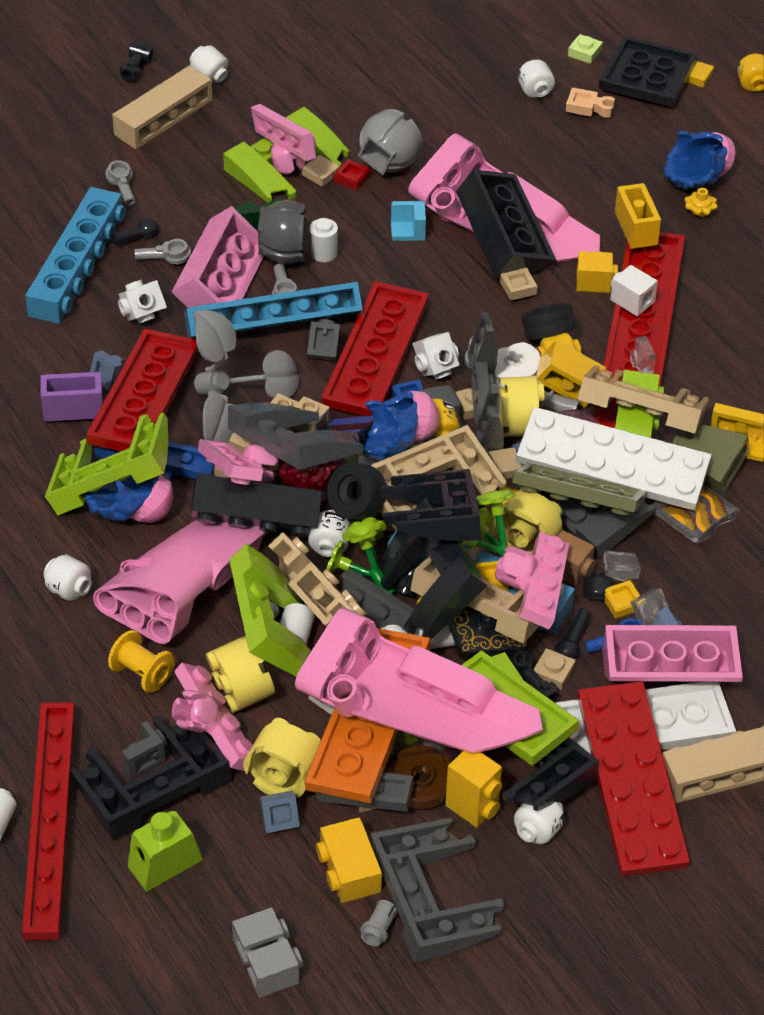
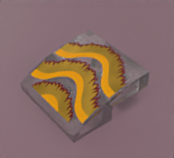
M704 484L695 511L657 500L652 504L655 507V515L695 544L714 537L717 527L735 520L739 512L737 507Z

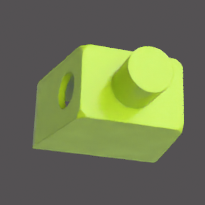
M176 811L154 814L150 823L137 829L132 834L128 868L146 892L203 861L194 835Z

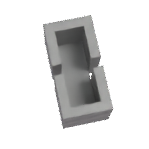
M272 907L232 921L234 944L244 966L249 964L251 966L247 968V973L259 998L299 984V968L303 967L301 955L297 947H290L287 940L290 938L287 925L283 918L277 919Z

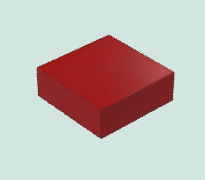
M347 159L334 174V182L357 191L371 176V168Z

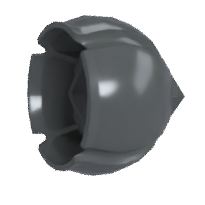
M282 200L268 207H261L258 225V255H265L270 260L285 265L304 261V254L301 251H305L307 217L303 215L307 212L306 204H301L294 200Z

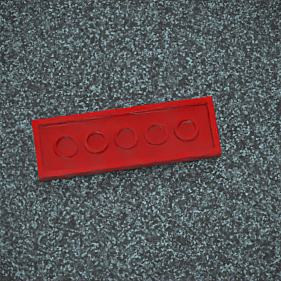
M374 281L362 311L357 318L321 397V404L332 409L364 416L372 415V412L365 406L366 402L371 400L384 402L387 400L428 305L429 293Z
M144 329L86 433V444L124 451L131 446L140 416L148 415L151 422L156 424L161 413L166 415L199 351L196 339Z
M643 681L578 689L577 699L590 753L599 760L597 782L620 877L688 868L690 860Z

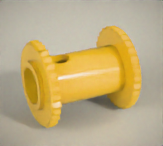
M135 630L127 631L113 644L108 657L109 666L115 672L122 671L127 667L142 677L141 687H143L144 691L148 693L155 692L162 688L169 680L175 665L174 656L169 651H162L155 655L141 646L142 639L139 632Z

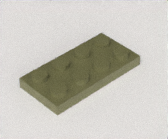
M528 462L515 470L512 481L514 484L521 485L520 489L526 492L538 493L539 490L551 492L550 497L569 500V497L580 499L582 505L599 508L601 504L612 507V512L621 515H630V512L635 513L644 504L647 493L645 490Z

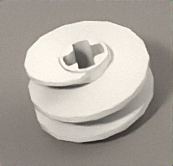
M524 342L498 349L493 384H499L500 388H504L505 385L499 383L500 377L536 376L541 358L538 350Z

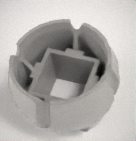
M395 109L383 110L374 114L365 122L359 136L360 152L358 156L382 175L399 172L409 167L415 161L419 149L422 147L421 133L412 119L404 120L403 112Z

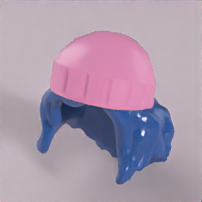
M679 131L676 145L666 157L667 162L663 170L664 176L669 178L673 184H676L677 188L685 190L712 185L719 177L725 175L731 169L736 156L734 143L729 137L717 132L688 133L687 131Z
M409 391L388 401L371 400L366 402L365 406L372 412L374 422L371 430L368 432L369 438L363 445V454L369 458H376L378 461H382L410 449L412 445L430 439L439 425L438 409L432 398L425 392Z
M130 475L121 482L113 481L96 492L90 493L88 491V494L84 496L92 514H100L103 518L123 522L131 518L145 523H154L163 519L170 511L174 499L171 481L163 475L139 484Z

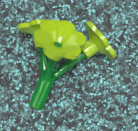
M506 489L490 491L484 495L477 496L476 500L479 505L488 504L491 506L492 515L485 507L479 510L481 538L488 540L490 543L482 540L461 541L462 544L473 548L479 546L496 552L503 557L506 553L504 550L508 546L502 514L505 513L503 502L514 498L515 492ZM493 516L496 517L500 542L492 535V531L488 528L493 521Z
M374 517L365 518L362 522L359 521L351 524L347 532L342 535L344 541H350L351 543L359 542L361 549L366 552L372 570L353 563V560L344 557V542L341 540L332 552L327 569L332 574L338 568L345 571L351 569L371 577L377 586L384 589L381 587V579L384 577V573L379 568L375 546L377 544L376 540L384 536L386 523L377 521ZM391 586L388 590L384 589L390 594L396 592L393 586Z

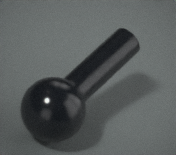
M144 219L139 222L137 227L112 233L110 238L113 244L137 238L152 239L158 235L159 227L154 220Z
M579 608L566 639L559 641L555 645L554 652L574 660L578 659L580 651L577 643L591 613L588 610Z

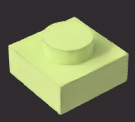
M579 34L568 48V56L591 64L602 51L603 42Z

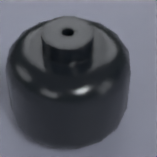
M593 573V575L586 577L583 581V597L589 601L601 600L604 602L605 590L613 586L614 581L610 577L605 576L604 573Z

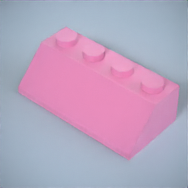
M232 206L212 217L178 278L172 293L187 307L243 299L264 255H258V231Z
M605 625L602 652L604 675L609 681L742 682L743 676L736 626Z

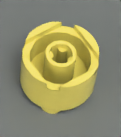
M536 376L500 377L499 383L505 385L504 388H500L503 400V427H506L504 429V437H523L533 408H539V401H544V384L541 383V380L537 381Z
M519 490L515 493L514 498L509 499L503 505L505 513L502 514L508 546H515L533 554L535 540L540 532L557 536L562 530L561 507L556 502L549 501L538 493ZM493 516L489 529L492 531V535L500 542L496 517Z
M246 636L205 654L211 669L214 671L211 673L217 689L219 691L223 689L227 694L224 698L231 713L240 711L275 694L269 672H265L262 664L264 660L249 653Z
M275 718L262 729L246 755L243 763L246 774L249 771L255 778L253 784L268 795L293 790L296 798L301 797L306 790L304 781L321 740L312 732H305L282 718Z

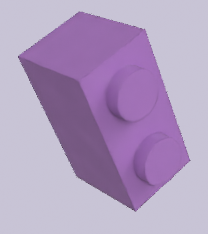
M101 372L41 375V403L44 421L95 419L104 402Z

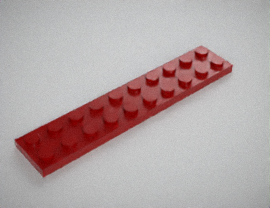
M660 232L658 245L634 249L630 248L627 241L622 271L632 265L656 279L658 284L655 302L638 316L615 303L604 362L606 370L613 373L611 378H613L616 369L659 374L658 386L661 385L685 235ZM613 398L607 408L596 405L593 423L615 428L619 406L616 402L617 398Z

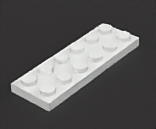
M536 407L533 408L516 455L517 463L526 464L528 462L647 491L646 498L694 511L711 460V454Z
M701 681L646 689L661 750L671 749L676 746L685 747L697 744L705 739H717L736 732L719 682ZM578 700L557 702V705L579 720V730L569 738L590 753ZM538 761L540 766L544 764L542 761Z

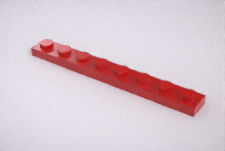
M74 702L41 703L22 928L23 940H59L70 769L75 719Z

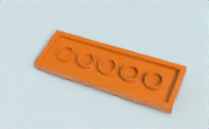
M377 628L382 637L407 649H410L411 646H418L430 651L431 640L429 637ZM349 695L341 696L340 699H345V698H347ZM334 708L304 781L306 790L371 804L399 730L357 716H342Z

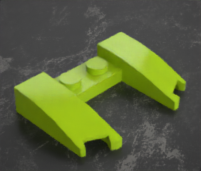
M303 107L285 117L312 132L316 140V147H314L316 157L321 155L340 167L342 166V163L337 159L340 154L348 157L349 150L317 116ZM263 138L251 146L242 142L223 153L224 170L266 202L272 201V193L281 191L287 194L288 199L297 197V191L272 166L271 149L274 144L271 140Z
M161 413L156 424L151 422L148 415L140 416L130 448L94 463H91L92 445L86 444V438L80 441L81 446L77 456L71 454L66 457L64 453L60 454L45 495L55 513L60 515L83 506L85 503L84 496L88 491L90 493L96 492L104 485L113 481L121 482L131 475L135 482L139 484L164 474L168 454V418L166 415Z
M245 544L229 561L249 653L297 677L311 650L301 639L274 620V613L270 602L283 609L292 603H302L296 592L289 586V581L280 569L262 553Z

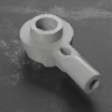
M121 160L111 162L105 172L107 181L113 185H118L125 205H134L136 200L129 185L133 173L129 164Z
M182 239L165 241L163 245L156 246L155 248L135 249V260L164 258L168 263L178 265L186 262L191 256L190 246Z
M276 264L273 269L277 281L272 295L299 291L292 279L287 278L284 265Z

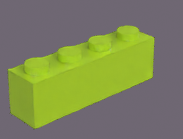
M624 370L622 382L660 393L664 392V387L658 386L659 374ZM619 404L615 429L651 438L652 430L658 431L660 415L645 411V406L634 404V407Z

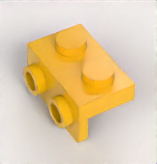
M715 403L711 426L747 435L750 451L746 458L763 462L764 414Z

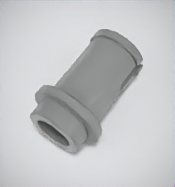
M554 390L544 392V401H541L540 405L541 409L575 418L580 400L554 394Z
M378 901L369 921L364 922L361 926V938L366 944L376 947L386 941L388 937L387 930L398 913L397 908H393L394 904L390 901Z

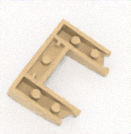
M594 365L583 376L577 400L605 408L608 407L613 398H617L616 402L624 406L634 407V404L645 406V411L655 415H663L664 412L669 413L666 421L667 426L691 433H696L709 401L708 397H703L698 402L699 397L690 395L691 391L684 388L674 397L622 382L624 371L617 369L613 378H611L612 372L607 370L599 372L600 367Z
M468 425L370 465L383 475L387 486H392L390 480L392 476L441 472L448 468L453 470L470 469L476 497L490 491H495L497 487L504 489L507 483ZM386 498L380 513L383 515L386 512L414 510L419 504Z
M479 546L472 547L471 549L465 548L473 562L477 560L484 548ZM430 556L414 570L410 590L421 596H424L440 576ZM486 582L488 586L467 606L481 612L485 616L496 619L495 631L524 644L539 625L519 617L524 596L523 589H520L514 595ZM561 584L559 597L561 596L564 590L563 584Z

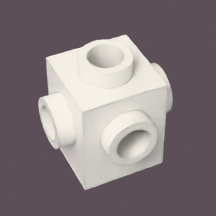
M141 280L125 285L127 291L118 294L120 298L118 300L120 312L123 316L127 317L128 321L137 318L138 323H142L155 318L153 312L167 308L157 280L144 285Z
M449 332L439 333L412 343L416 353L415 363L423 376L434 375L435 379H439L452 374L450 369L459 366V351L455 343L451 341Z

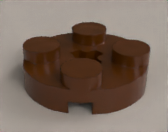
M412 746L400 751L392 764L390 762L387 773L411 775L414 779L417 773H422L424 777H430L424 782L414 780L408 810L413 808L429 809L446 803L447 771L451 760L445 754L442 757L434 753V748L428 746Z

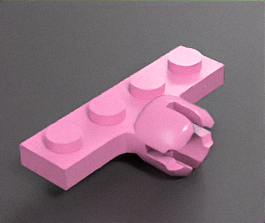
M261 104L251 107L255 131L271 140L274 144L271 149L273 167L280 174H291L295 170L294 165L301 170L304 167L305 160L309 161L316 158L314 148L316 147V140L312 132Z
M199 440L198 452L206 457L207 462L215 464V468L222 470L223 475L231 477L232 482L249 485L250 481L269 483L276 475L270 469L265 468L264 465L274 466L275 463H278V457L265 451L260 445H248L244 452H241L230 443Z
M540 532L535 540L533 554L515 546H507L504 550L506 553L499 559L495 572V578L499 582L516 589H523L524 596L519 617L549 630L555 620L569 543L562 541L557 536Z
M182 662L174 672L185 689L182 694L187 700L177 698L173 702V719L182 729L197 733L204 731L209 733L222 754L229 761L230 767L245 771L243 767L244 759L253 744L243 735L239 728V721L230 713L225 705L226 699L213 685L211 674L202 666H193Z

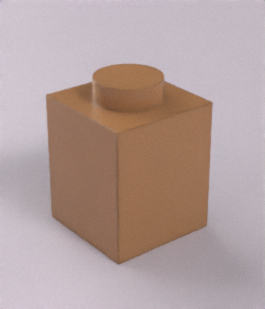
M561 530L557 537L569 543L563 580L577 586L584 576L588 577L595 567L596 561L593 560L594 545Z

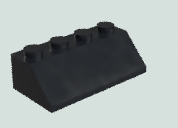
M473 169L456 190V193L494 277L500 278L502 273L527 268L531 274L553 264L556 258L516 174Z
M197 473L192 492L190 517H197L198 522L205 524H215L216 520L228 522V526L234 528H247L248 524L260 526L259 530L264 532L276 533L278 529L291 530L290 534L294 536L308 537L310 530L318 528L322 491L250 481L249 485L232 482L231 478Z

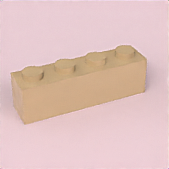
M191 66L186 67L113 113L114 135L135 149L141 147L212 101V79Z
M764 725L761 728L745 732L736 731L729 736L717 739H705L697 744L685 747L676 746L662 752L674 802L679 803L764 781Z

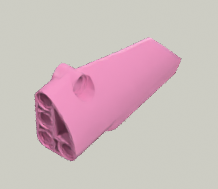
M455 133L446 140L410 183L408 193L418 201H425V205L435 211L442 221L454 222L474 232L456 190L473 169L503 172L485 160L479 147ZM517 176L556 258L555 262L578 259L579 251L600 252V235L570 217L567 210L558 201Z
M195 520L138 559L123 561L120 565L119 573L95 591L93 595L95 606L105 615L160 644H166L184 630L189 623L195 598L207 587L217 590L233 577L229 559L245 544L258 551L262 537L268 532L259 530L260 526L247 524V528H234L228 526L226 521L216 520L215 524H205Z
M345 607L340 608L336 612L300 668L295 680V687L298 691L335 707L342 716H357L469 753H478L502 747L543 731L539 709L497 691L494 684L488 678L421 647L411 646L410 649H407L385 639L380 635L374 621ZM349 695V696H348L347 698H345V699H340L341 696Z

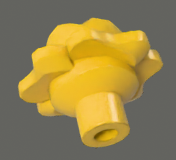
M699 188L697 192H693L691 196L685 198V208L691 210V213L704 217L717 209V199L710 196L706 188Z

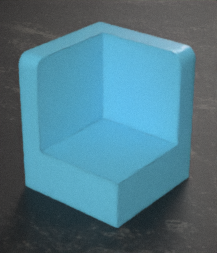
M393 201L391 203L392 240H425V201Z

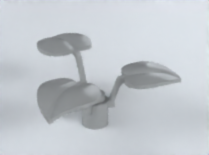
M199 310L193 312L196 322L197 347L205 360L215 362L213 365L205 368L206 372L198 373L194 380L196 391L200 395H208L203 407L204 440L229 443L234 432L228 429V406L233 404H229L228 397L220 393H223L229 384L265 380V391L269 397L274 399L279 393L289 398L296 392L299 385L298 369L293 359L286 352L276 350L269 352L263 360V371L265 374L229 378L225 372L215 370L228 359L227 352L235 348L236 333L231 322L222 314L210 310Z

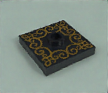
M466 606L448 623L459 659L472 658L481 650L490 657L503 652L506 655H514L517 651L523 650V645L495 631L496 619L485 616L469 606Z

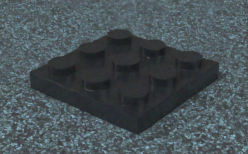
M624 35L599 79L598 88L673 107L697 62L698 53Z

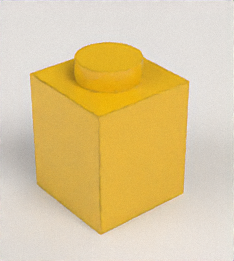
M579 251L576 291L610 293L611 281L618 273V265L613 264V253Z

